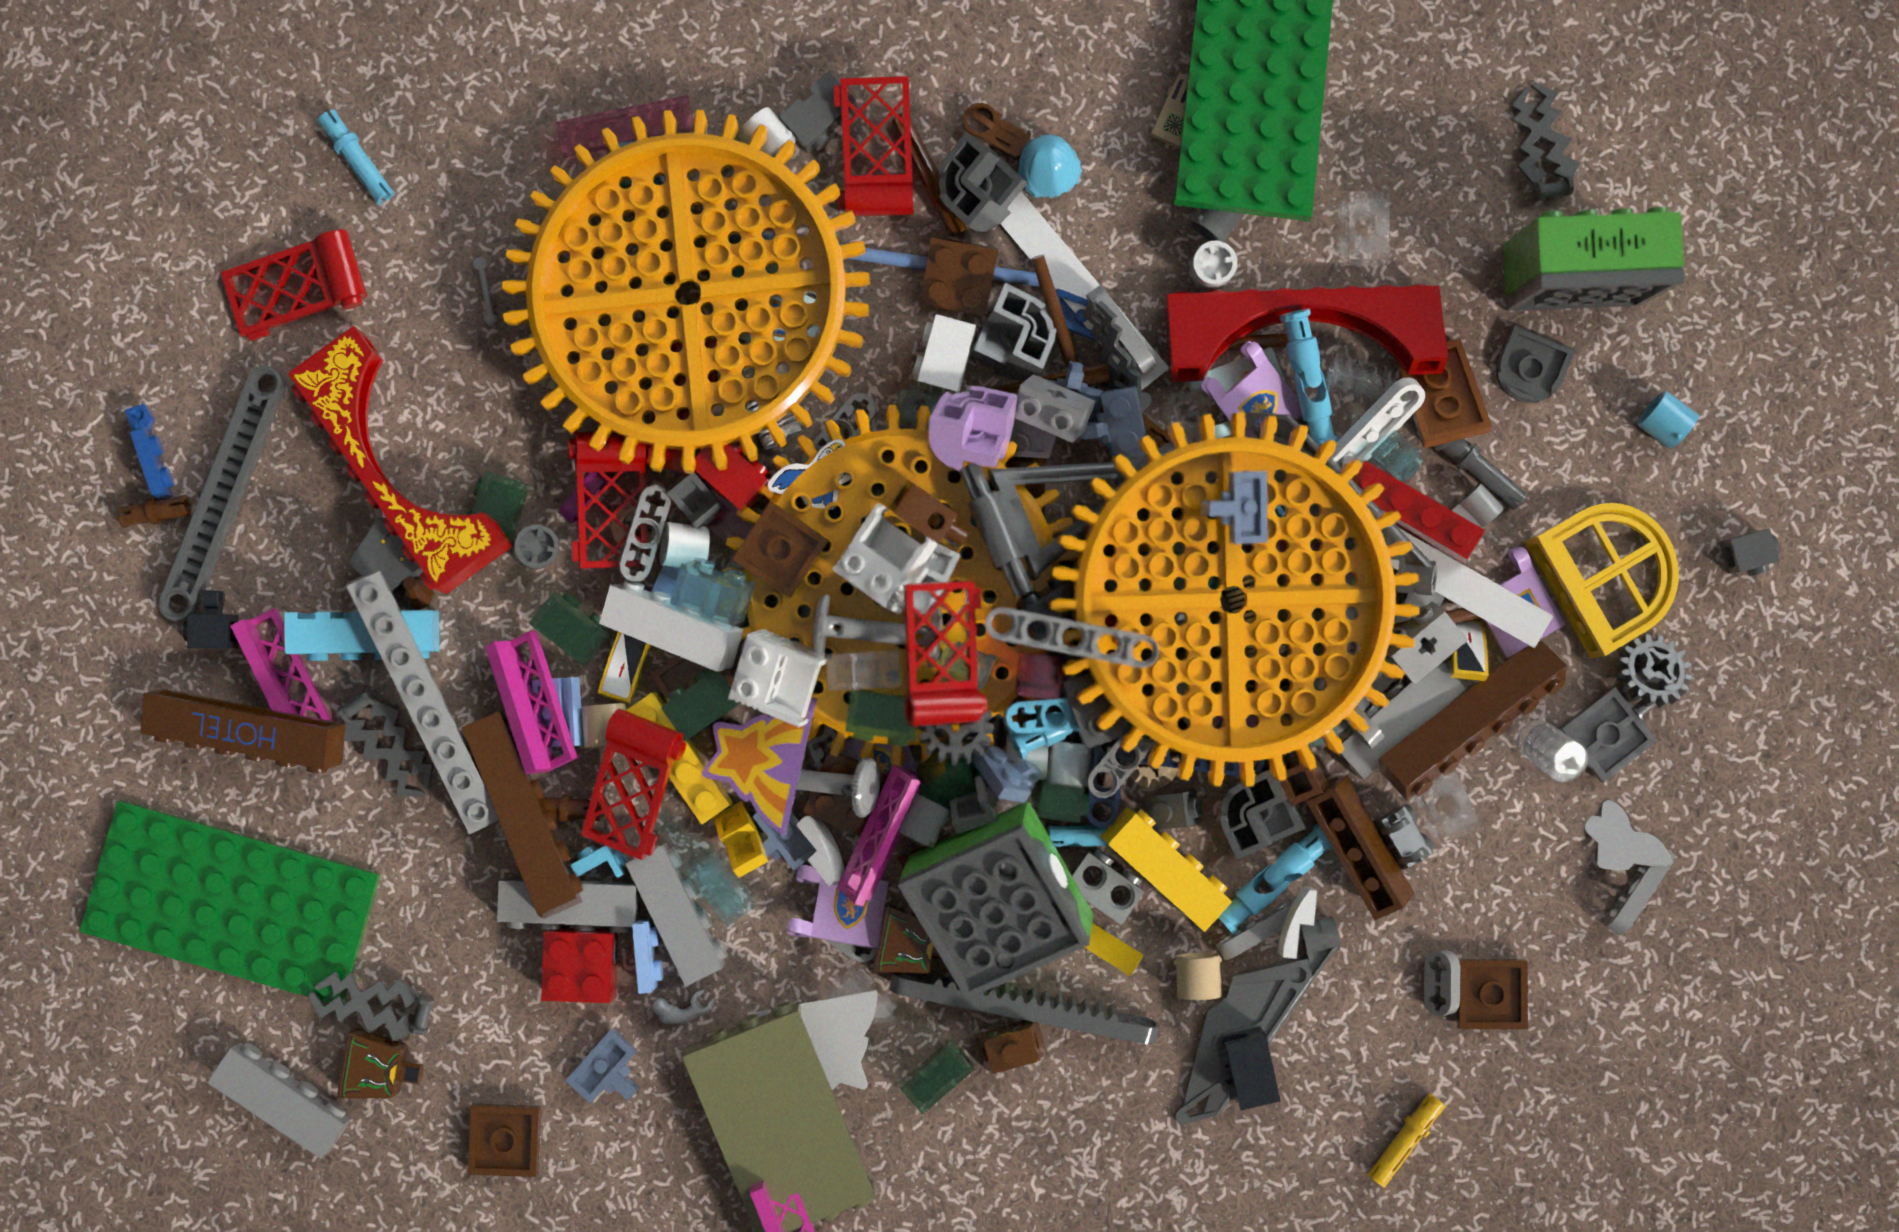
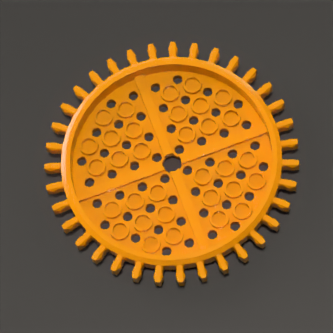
M671 110L664 111L662 119L664 135L648 138L647 128L640 117L637 116L632 118V130L636 136V142L620 147L616 135L609 128L602 130L604 144L610 150L609 154L594 161L590 152L579 144L574 148L578 161L586 167L574 180L567 175L565 170L555 165L550 169L556 183L565 189L556 201L551 200L544 193L533 191L530 195L538 208L548 212L541 226L529 220L517 219L515 226L525 236L536 239L532 252L507 249L506 257L508 260L516 265L528 266L527 280L525 281L513 279L502 281V289L507 294L526 295L527 308L511 310L503 313L504 321L512 326L530 323L533 336L511 344L512 352L516 356H523L538 350L543 360L541 364L530 368L523 374L525 381L532 385L551 375L558 384L553 391L545 395L540 403L544 408L550 411L566 398H569L577 406L563 424L566 430L571 434L580 428L585 419L590 417L599 423V427L592 435L589 444L594 450L599 452L606 445L610 434L615 432L625 437L619 452V460L622 463L629 465L634 458L638 443L653 446L650 457V465L653 471L661 472L665 464V452L668 448L682 450L681 464L686 474H694L696 466L695 449L712 447V460L719 471L726 470L727 467L724 445L740 440L743 453L752 462L758 459L757 448L751 439L752 435L767 429L773 442L783 447L787 444L785 433L776 422L786 414L792 413L798 423L806 428L813 424L808 411L799 405L809 392L816 395L820 401L829 405L832 404L835 400L829 388L821 385L818 380L823 375L825 369L833 371L838 376L849 378L852 372L851 367L845 361L832 356L837 343L845 344L851 348H862L863 337L856 332L842 330V325L846 315L858 318L869 317V305L862 302L846 301V288L870 285L869 272L863 271L845 273L843 260L865 254L864 241H853L844 245L838 244L835 233L855 224V216L852 211H848L832 219L828 218L823 207L835 201L840 196V190L836 183L825 187L816 195L809 190L806 185L820 171L819 163L815 159L805 164L802 170L795 175L785 166L794 156L796 150L794 142L790 139L781 145L774 157L761 151L768 137L766 126L759 124L753 132L750 143L745 144L734 140L738 132L736 115H728L724 122L722 136L720 137L706 134L708 122L704 110H696L693 119V133L677 134V122ZM726 168L734 170L733 175L729 178L722 176V172ZM698 172L700 177L697 181L688 180L689 174ZM664 176L666 181L663 185H656L654 183L655 178ZM628 179L632 181V185L628 189L620 187L623 180ZM764 197L772 200L771 204L767 207L759 205L760 200ZM730 201L737 203V208L733 211H728L725 208L726 204ZM695 205L703 206L702 213L698 215L693 214L691 210ZM661 209H668L669 215L666 218L662 219L657 216ZM632 212L635 214V219L632 222L624 221V216L627 213ZM595 216L601 217L599 225H590L591 218ZM800 227H807L809 233L802 237L797 234V230ZM771 230L775 233V236L772 240H765L763 238L764 232ZM738 234L741 236V240L737 244H731L729 242L730 236ZM704 238L707 240V244L703 248H697L695 246L697 239ZM665 242L673 244L672 249L668 252L661 250V246ZM630 246H637L639 248L636 255L630 256L627 254ZM596 250H604L603 258L599 260L593 258ZM562 254H570V260L567 263L559 262V257ZM810 260L813 262V265L810 269L804 270L800 267L801 262ZM777 264L779 269L776 273L770 274L766 271L767 266ZM735 268H743L745 270L743 276L736 278L732 275ZM701 272H709L710 278L707 281H700L698 276ZM668 275L676 277L673 285H666L664 283ZM634 279L642 280V285L638 289H632L630 287L631 282ZM687 281L694 282L700 287L701 296L697 304L680 305L677 302L675 293L682 283ZM607 283L608 288L605 292L598 293L596 291L598 284ZM565 287H573L574 291L571 296L565 297L562 295ZM806 294H815L816 300L813 303H806L804 301ZM774 297H780L782 304L779 307H772L770 300ZM739 301H746L748 307L744 311H738L736 304ZM708 304L714 307L713 312L709 315H704L702 308ZM673 308L678 309L680 313L677 318H668L669 310ZM638 312L645 313L644 321L640 323L635 322L634 315ZM604 316L611 317L610 324L605 327L601 326L599 323L600 319ZM569 320L577 321V326L573 330H567L565 327L566 323ZM813 326L820 329L819 335L810 337L807 334L809 328ZM778 330L786 333L785 338L781 341L773 338L774 333ZM744 334L752 337L751 342L747 345L739 342L740 337ZM709 338L717 340V345L712 349L705 347V342ZM681 342L683 344L682 350L677 353L671 351L673 343ZM640 346H647L649 348V352L645 356L637 355V350ZM608 349L614 351V357L611 360L603 359V353ZM574 353L580 354L578 363H569L570 355ZM787 364L789 366L788 373L784 375L777 372L778 366ZM746 368H753L755 370L752 378L743 377V371ZM714 371L721 374L720 380L717 382L709 381L710 373ZM680 375L685 376L686 383L683 386H676L674 383L675 378ZM645 379L652 381V386L648 390L640 388L641 382ZM610 383L618 385L617 391L613 394L606 392V387ZM751 401L759 404L755 412H748L746 410L747 404ZM716 405L724 407V412L721 416H714L712 414V409ZM682 409L690 411V416L686 420L678 418V413ZM647 413H654L656 416L655 421L651 424L644 423V416Z
M888 405L886 411L888 428L887 430L872 432L870 429L869 417L863 409L856 410L855 421L859 428V435L846 440L843 439L840 426L834 420L826 421V432L831 440H842L845 446L813 463L791 483L783 494L770 491L768 484L761 490V495L767 497L770 501L829 539L831 548L828 552L820 554L792 598H789L747 569L742 570L730 567L721 571V577L727 580L745 581V598H730L722 602L723 610L731 612L740 609L747 610L749 626L741 628L744 629L741 641L747 638L748 633L766 629L768 632H773L774 635L778 634L786 639L797 638L801 644L814 648L815 614L819 600L824 595H830V616L840 615L841 617L905 624L903 609L898 614L884 606L877 605L874 599L856 586H854V591L851 595L843 594L841 587L845 582L849 581L832 569L837 565L838 560H841L845 550L849 549L848 545L852 544V539L862 526V519L869 516L877 503L889 509V506L907 480L942 504H948L951 510L959 515L956 522L970 531L968 537L959 548H956L945 539H942L940 545L960 554L961 549L964 547H970L973 550L974 554L970 560H964L960 556L948 582L953 580L974 581L975 588H981L982 609H975L976 624L982 623L986 627V619L994 609L999 607L1013 609L1016 607L1020 597L1014 598L1003 571L994 568L978 527H974L970 522L973 515L968 503L972 499L962 476L958 483H950L948 481V474L956 469L947 466L938 459L930 447L928 424L931 415L928 406H920L917 413L916 429H900V413L896 405ZM801 435L797 440L800 449L808 456L809 460L804 463L808 465L813 462L818 451L811 439ZM1013 441L1009 442L1004 458H999L995 468L980 466L986 481H990L988 469L1006 468L1005 464L1015 455L1017 444ZM886 450H891L895 454V458L891 463H885L882 460V454ZM779 455L772 459L778 470L790 465L788 459ZM920 460L926 461L928 464L927 471L918 473L915 470L916 462ZM965 461L962 468L966 467L972 462ZM1034 463L1027 467H1037L1039 465ZM842 473H848L851 476V483L847 486H842L838 481ZM876 483H881L884 486L885 490L881 496H875L872 493V487ZM1026 484L1014 485L1041 549H1044L1053 541L1052 536L1055 533L1065 531L1073 524L1072 518H1061L1052 524H1047L1041 509L1055 502L1060 495L1057 489L1047 490L1042 496L1034 499L1025 488ZM839 490L837 502L829 503L825 509L812 507L813 498ZM801 495L808 499V505L804 509H800L796 505V500ZM838 506L841 509V516L838 519H832L829 516L830 507ZM751 508L745 509L743 513L738 509L736 513L743 521L756 524L761 516ZM890 510L884 513V519L896 527H905L907 535L922 545L926 542V535L893 514ZM936 513L931 514L928 518V523L931 525L937 524L940 516ZM740 537L727 538L726 545L733 550H739L744 539ZM1071 549L1067 550L1046 568L1037 580H1030L1033 590H1036L1038 593L1047 587L1046 581L1052 577L1050 576L1051 568L1059 567V563L1062 561L1077 560L1080 553ZM1022 557L1020 560L1025 571H1027L1029 568L1024 557ZM812 572H818L821 576V581L817 585L809 582V575ZM965 589L960 593L951 592L944 600L956 613L965 604ZM992 590L995 592L996 600L993 603H986L984 601L983 594L985 591ZM770 594L775 595L778 599V604L774 608L766 604V598ZM801 605L810 607L811 614L809 617L803 618L799 615L798 611ZM941 605L938 606L942 614L948 613ZM999 613L993 617L992 627L996 632L1005 634L1012 628V619L1005 613ZM964 614L961 618L966 621V615ZM914 616V621L916 623L919 620V618ZM957 622L945 637L958 648L966 639V629ZM987 628L983 636H976L978 689L980 693H984L986 696L987 711H991V718L997 714L1003 718L1008 705L1018 695L1023 696L1027 701L1042 700L1039 693L1033 691L1027 685L1036 672L1041 673L1050 681H1060L1061 673L1055 667L1043 662L1048 649L1017 644L1013 647L1009 646L1006 641L993 638L988 633ZM921 633L915 634L918 639L923 638ZM827 636L825 648H830L834 656L832 660L826 661V664L822 665L819 671L817 681L823 684V691L819 694L814 692L812 694V697L817 698L807 742L814 738L820 726L825 724L837 731V735L831 743L830 754L837 757L844 750L846 739L848 736L864 740V746L860 754L861 760L864 757L874 758L876 743L892 745V766L902 767L905 760L904 745L920 744L922 761L925 767H933L935 753L928 755L926 752L929 742L920 743L919 741L920 735L925 731L917 730L918 726L910 727L905 718L904 699L907 692L906 648H900L894 643ZM941 640L943 654L942 657L937 659V663L942 667L954 652ZM1072 642L1065 644L1068 647H1075ZM967 648L963 652L965 656H967ZM916 651V659H917L920 654ZM960 657L946 672L955 680H968L967 669L963 666V660ZM857 658H862L866 661L867 666L864 671L855 669L854 662ZM926 659L916 669L917 683H920L922 679L930 680L937 673L934 667L927 668ZM1003 666L1008 669L1009 675L1006 679L997 678L995 671L998 667ZM894 668L898 670L899 679L897 681H890L887 678V671ZM942 676V677L938 680V682L948 681V680H947L944 676ZM847 691L855 693V703L848 704L845 702L844 694ZM881 701L889 705V711L886 714H880L877 711V704ZM1016 714L1012 715V722H1018L1019 727H1021L1018 716ZM958 723L952 724V731L959 732ZM986 734L991 738L990 745L986 747L994 746L993 734ZM936 737L939 741L943 740L941 737Z
M1242 412L1233 413L1231 416L1230 438L1216 439L1214 421L1211 414L1199 417L1201 442L1188 445L1183 428L1179 422L1168 425V435L1174 446V450L1161 455L1157 450L1155 442L1148 435L1138 440L1140 450L1148 459V463L1136 471L1129 460L1121 454L1111 459L1115 469L1124 476L1125 481L1116 490L1110 488L1104 480L1099 478H1093L1090 481L1089 485L1092 490L1103 497L1106 502L1098 514L1093 513L1085 506H1073L1070 512L1078 520L1088 523L1090 529L1084 541L1072 535L1059 536L1058 544L1065 549L1078 551L1080 555L1076 569L1060 566L1051 568L1050 576L1058 580L1074 581L1072 599L1057 598L1048 602L1049 609L1057 612L1072 610L1074 611V621L1108 627L1105 624L1106 616L1113 614L1117 622L1111 628L1148 635L1156 641L1159 648L1157 660L1148 667H1135L1115 662L1110 663L1105 660L1084 656L1069 660L1061 667L1063 674H1076L1082 669L1088 668L1095 681L1091 686L1082 689L1076 696L1078 702L1081 704L1091 702L1103 693L1111 707L1100 715L1095 724L1101 730H1105L1111 727L1120 716L1132 724L1129 732L1122 738L1119 747L1129 752L1136 747L1142 735H1147L1156 741L1153 750L1148 756L1147 765L1156 769L1163 763L1169 748L1182 752V758L1177 767V777L1184 780H1189L1192 775L1194 762L1197 757L1209 759L1208 779L1209 784L1214 786H1221L1224 778L1223 769L1225 762H1239V778L1244 786H1254L1255 773L1253 762L1255 760L1268 759L1270 773L1274 780H1286V769L1282 761V755L1294 750L1298 755L1299 762L1305 769L1312 770L1316 768L1315 757L1311 753L1308 744L1322 737L1326 747L1337 754L1345 750L1343 744L1332 729L1343 719L1347 721L1351 728L1365 733L1369 726L1364 718L1354 711V708L1363 697L1371 704L1386 707L1390 702L1383 693L1376 691L1371 685L1378 672L1383 673L1389 678H1403L1405 672L1397 665L1387 663L1384 659L1389 644L1398 648L1414 647V639L1407 635L1394 634L1392 630L1395 615L1403 617L1419 615L1420 608L1410 603H1395V586H1409L1418 582L1419 578L1418 574L1402 572L1396 575L1393 573L1390 558L1395 555H1404L1413 549L1411 542L1396 541L1386 546L1381 530L1395 524L1401 518L1399 512H1385L1374 519L1366 506L1371 500L1381 494L1384 490L1383 486L1380 483L1367 486L1359 495L1348 484L1349 480L1358 473L1362 466L1358 459L1344 464L1338 474L1327 467L1326 462L1334 453L1337 444L1331 439L1324 441L1319 446L1314 457L1301 452L1308 429L1304 425H1298L1293 429L1287 446L1273 442L1274 433L1277 428V421L1274 416L1264 417L1261 423L1259 439L1245 438L1246 421ZM1243 470L1267 471L1268 542L1251 543L1252 550L1249 553H1244L1241 548L1242 544L1229 543V524H1221V516H1216L1212 520L1206 515H1201V501L1221 500V492L1228 491V472ZM1276 470H1281L1284 473V480L1281 483L1274 479ZM1208 471L1216 475V481L1212 485L1205 481V475ZM1174 472L1179 473L1182 477L1179 485L1172 484L1170 480ZM1313 503L1319 507V514L1316 517L1309 513V507ZM1279 504L1285 508V515L1281 518L1275 514V508ZM1175 507L1182 510L1183 515L1180 520L1173 519L1171 515ZM1140 508H1144L1148 512V518L1145 521H1140L1137 518V511ZM1348 537L1354 541V547L1350 551L1344 546V541ZM1314 538L1320 542V548L1316 552L1310 548V542ZM1279 539L1284 540L1286 543V549L1282 553L1276 549V542ZM1210 541H1214L1218 545V550L1215 554H1210L1207 551V545ZM1176 542H1180L1184 548L1183 553L1179 556L1174 554L1172 550ZM1141 543H1145L1149 547V553L1146 556H1141L1138 553V546ZM1106 544H1111L1115 549L1114 555L1110 558L1103 554V548ZM1349 572H1352L1355 576V582L1352 585H1348L1345 582V576ZM1314 573H1318L1321 577V583L1318 586H1314L1311 583V577ZM1280 574H1284L1287 578V584L1284 587H1280L1277 584V577ZM1246 575H1250L1253 579V584L1250 588H1245L1242 584V580ZM1211 576H1215L1219 580V585L1216 589H1211L1208 586V580ZM1177 577H1181L1185 583L1181 590H1176L1173 586V582ZM1142 578H1146L1150 582V588L1145 592L1139 588V581ZM1108 579H1112L1116 585L1114 591L1110 593L1104 589V583ZM1236 586L1243 592L1245 601L1243 607L1238 612L1228 613L1221 608L1220 597L1221 591L1224 588ZM1349 607H1353L1356 610V616L1352 620H1349L1346 616V610ZM1315 608H1319L1322 611V617L1318 621L1312 618V611ZM1281 609H1285L1288 612V618L1284 622L1279 621L1277 616ZM1247 610H1251L1254 613V619L1250 623H1246L1243 619V614ZM1212 611H1216L1220 615L1219 622L1216 624H1212L1209 621V614ZM1178 612H1182L1185 615V622L1182 625H1177L1174 621V616ZM1143 613H1148L1151 617V622L1148 626H1143L1140 623V616ZM1075 627L1063 631L1062 641L1064 644L1073 640H1078L1079 645L1081 644L1083 635L1078 628ZM1111 634L1101 635L1097 641L1098 650L1104 654L1110 649L1116 650L1118 647L1117 639ZM1139 641L1132 648L1133 656L1139 661H1143L1140 654L1144 648H1149L1153 654V647L1147 641ZM1353 641L1357 645V650L1351 655L1347 651V645ZM1319 642L1323 646V652L1316 656L1313 653V646ZM1282 644H1286L1289 647V653L1285 657L1280 656L1278 652ZM1248 645H1252L1255 649V653L1251 658L1246 657L1244 654V649ZM1213 646H1218L1221 651L1217 659H1213L1210 656V649ZM1179 647H1183L1186 650V657L1183 660H1178L1175 656V651ZM1318 677H1321L1324 681V686L1320 690H1316L1313 685ZM1286 678L1290 682V687L1287 691L1283 692L1279 684L1282 679ZM1252 679L1256 684V688L1253 692L1249 693L1245 689V684L1248 680ZM1214 681H1219L1222 686L1221 691L1217 694L1211 691V684ZM1180 682H1185L1187 685V691L1183 695H1179L1176 691V686ZM1146 683H1150L1153 687V692L1149 696H1144L1141 691L1142 686ZM1285 713H1288L1291 717V721L1287 726H1283L1280 722L1281 716ZM1253 714L1256 716L1257 722L1255 726L1248 727L1246 718ZM1215 716H1220L1223 723L1221 727L1215 729L1211 723L1212 719ZM1181 717H1186L1188 720V726L1184 730H1180L1177 727V721Z

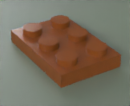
M1461 339L1447 342L1449 358L1442 374L1407 375L1394 358L1399 379L1413 378L1425 391L1423 404L1412 415L1423 448L1491 432L1492 424Z

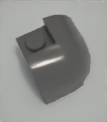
M965 132L945 157L938 170L941 172L939 182L941 195L939 197L945 206L968 227L979 232L991 230L1003 222L1011 213L1007 209L1008 206L1028 183L1000 156L968 132Z
M1004 283L978 331L980 333L970 355L999 368L997 375L1008 379L1024 381L1033 374L1038 376L1045 366L1055 341L1057 330L1053 326L1052 318L1045 310L1046 305L1036 297Z
M1270 769L1255 776L1254 786H1244L1240 782L1228 791L1222 801L1221 814L1219 815L1222 829L1237 860L1306 828L1296 806H1291L1280 781L1274 780Z

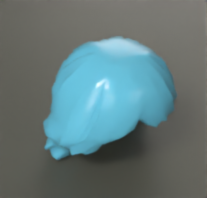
M1051 134L1035 137L1026 143L1020 156L1018 174L1028 182L1025 185L1026 192H1028V195L1036 198L1047 196L1054 198L1055 196H1060L1063 192H1069L1070 188H1074L1075 184H1079L1080 173L1082 172L1080 160L1069 143L1062 137Z

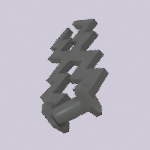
M1534 82L1531 87L1545 97L1544 101L1535 110L1543 118L1537 122L1528 117L1535 107V104L1524 103L1530 90L1529 87L1522 91L1511 106V108L1520 112L1512 122L1530 132L1519 149L1528 157L1517 167L1533 185L1535 201L1560 195L1569 196L1572 195L1574 190L1573 176L1580 162L1562 155L1572 139L1551 129V124L1562 112L1549 107L1558 93ZM1540 138L1554 145L1544 160L1559 166L1552 174L1562 178L1563 181L1549 184L1541 182L1547 173L1533 167L1545 152L1533 146Z
M1093 298L1089 300L1083 315L1093 325L1089 333L1103 346L1097 361L1100 364L1106 363L1109 366L1111 380L1103 384L1109 391L1136 385L1141 411H1144L1152 402L1150 393L1141 392V373L1131 367L1133 358L1119 345L1118 341L1123 329L1115 323L1117 315L1102 301L1097 303V299ZM1096 307L1105 317L1103 320L1095 314ZM1105 328L1110 332L1109 334L1104 331ZM1113 355L1120 359L1118 365L1112 360ZM1122 373L1130 380L1127 386L1119 381Z
M364 688L362 693L350 702L338 707V714L346 724L344 741H365L363 759H386L388 761L385 781L398 780L396 796H424V791L406 788L410 770L400 769L401 761L413 760L411 775L423 772L424 788L430 786L434 763H423L426 751L405 749L407 727L395 725L401 710L377 700L370 689ZM367 705H373L370 716H386L382 736H396L393 747H377L380 729L362 730L366 719L353 720V716Z
M337 972L316 984L315 990L332 985L333 996L347 988L352 1000L344 1004L341 997L338 996L324 1006L315 992L309 994V998L320 1019L335 1010L338 1022H341L356 1011L360 1013L368 1033L386 1023L393 1042L411 1033L419 1035L428 1033L429 1016L432 1005L435 1002L433 997L419 995L400 978L389 989L380 980L362 991L359 989L352 973L341 981ZM376 993L382 1005L398 994L401 995L406 1008L416 1001L418 1007L414 1024L410 1025L406 1014L397 1021L391 1005L377 1015H374L368 1001Z

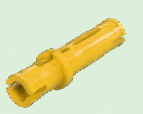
M1428 1092L1414 1113L1404 1119L1406 1123L1367 1174L1385 1188L1423 1136L1426 1138L1430 1134L1429 1128L1447 1106Z

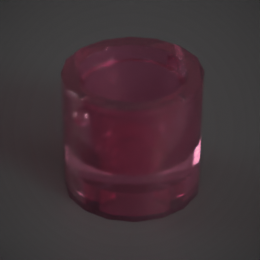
M1019 652L1015 695L1059 699L1063 656Z

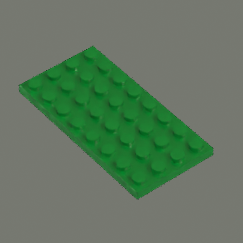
M1196 0L1174 205L1310 222L1313 213L1333 0Z
M120 800L117 801L79 932L309 997L311 992H315L320 1001L330 1003L338 996L344 1002L348 991L347 988L333 996L332 985L319 990H315L314 987L334 972H337L341 981L350 973H353L381 874Z

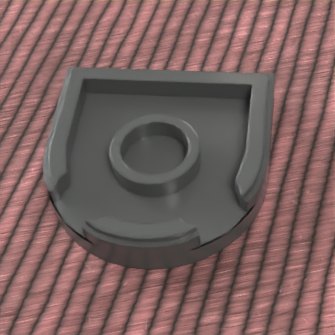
M1511 325L1496 362L1498 383L1509 397L1519 402L1535 403L1536 401L1545 400L1560 388L1575 349L1516 325Z

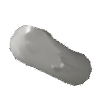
M702 989L692 996L691 1006L688 1008L680 1009L672 1004L669 1005L664 998H658L652 1004L651 1009L654 1014L659 1016L660 1023L668 1025L685 1024L708 1013L715 1001L713 998L708 1006L700 1005L698 997L705 991Z

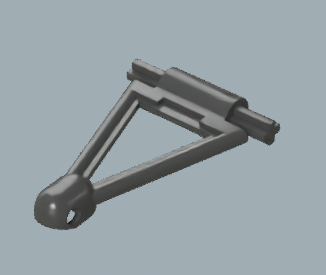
M1142 454L1128 458V460L1134 466L1146 458V456ZM1113 462L988 469V476L995 492H991L979 465L971 463L960 470L972 499L968 503L970 511L995 568H1002L1014 598L1033 591L1020 558L1024 557L1033 578H1036L1069 550L1057 543L1059 536L1072 535L1080 540L1083 537V526L1089 525L1077 519L1044 549H1041L1014 485L1089 481L1093 478H1099L1101 480L1113 479L1116 486L1113 490H1116L1123 483L1121 473L1115 469ZM1102 498L1089 510L1098 514L1106 502L1105 499Z

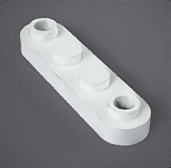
M1409 377L1396 381L1337 442L1334 453L1330 456L1342 469L1344 464L1351 460L1358 459L1362 464L1365 460L1368 461L1423 404L1425 391L1415 379Z

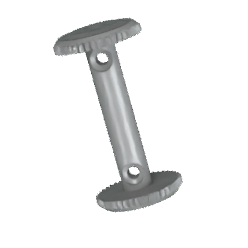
M824 595L819 600L815 614L813 631L814 651L818 656L824 655L827 636L905 645V624L830 616V595ZM938 607L932 613L931 623L941 631L943 629L942 611ZM834 624H839L841 629L836 630ZM921 626L916 633H921L923 638L918 639L915 636V643L921 647H927L936 635L927 626ZM941 641L929 654L936 662L940 654ZM927 661V668H932L933 666Z
M864 757L860 760L855 775L801 769L796 790L851 796L854 813L858 817H866L873 811L877 803L880 789V773L878 765L871 757Z

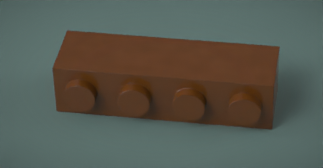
M1346 775L1329 783L1323 793L1309 798L1306 802L1374 920H1377L1403 909L1414 895V891L1349 778Z

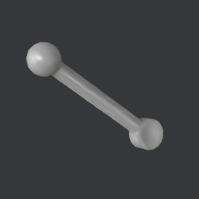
M478 257L473 261V266L479 272L487 312L485 323L489 326H494L498 322V317L493 313L485 273L487 261L482 257Z

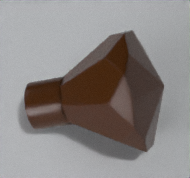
M413 577L405 578L403 581L404 588L401 591V600L405 607L418 611L430 605L434 592L426 586L423 580H416Z

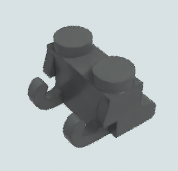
M1403 804L1401 807L1395 808L1373 821L1382 835H1388L1398 853L1393 857L1401 870L1408 869L1417 862H1422L1434 850V844L1430 837L1420 833L1415 824L1417 820L1416 812L1408 804Z

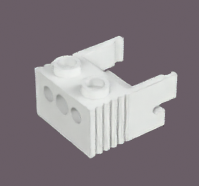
M877 503L852 539V544L848 545L849 549L845 550V554L841 556V560H838L837 565L832 570L885 608L900 614L902 608H904L903 584L921 583L939 558V556L933 553L938 544L928 537L923 545L884 519V513L889 509Z
M766 629L748 633L728 699H735L736 702H741L743 705L747 704L748 707L752 706L753 709L758 708L760 712L795 726L801 727L806 725L808 719L803 718L806 716L820 668L826 664L827 659L824 658V655L818 656L814 648L791 641V639H786L783 636L780 637L778 634L774 635L773 632H768Z

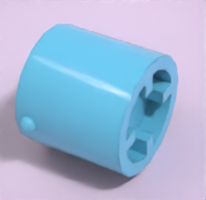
M1664 390L1651 401L1639 417L1637 425L1668 449H1673L1691 431L1699 415L1667 390Z

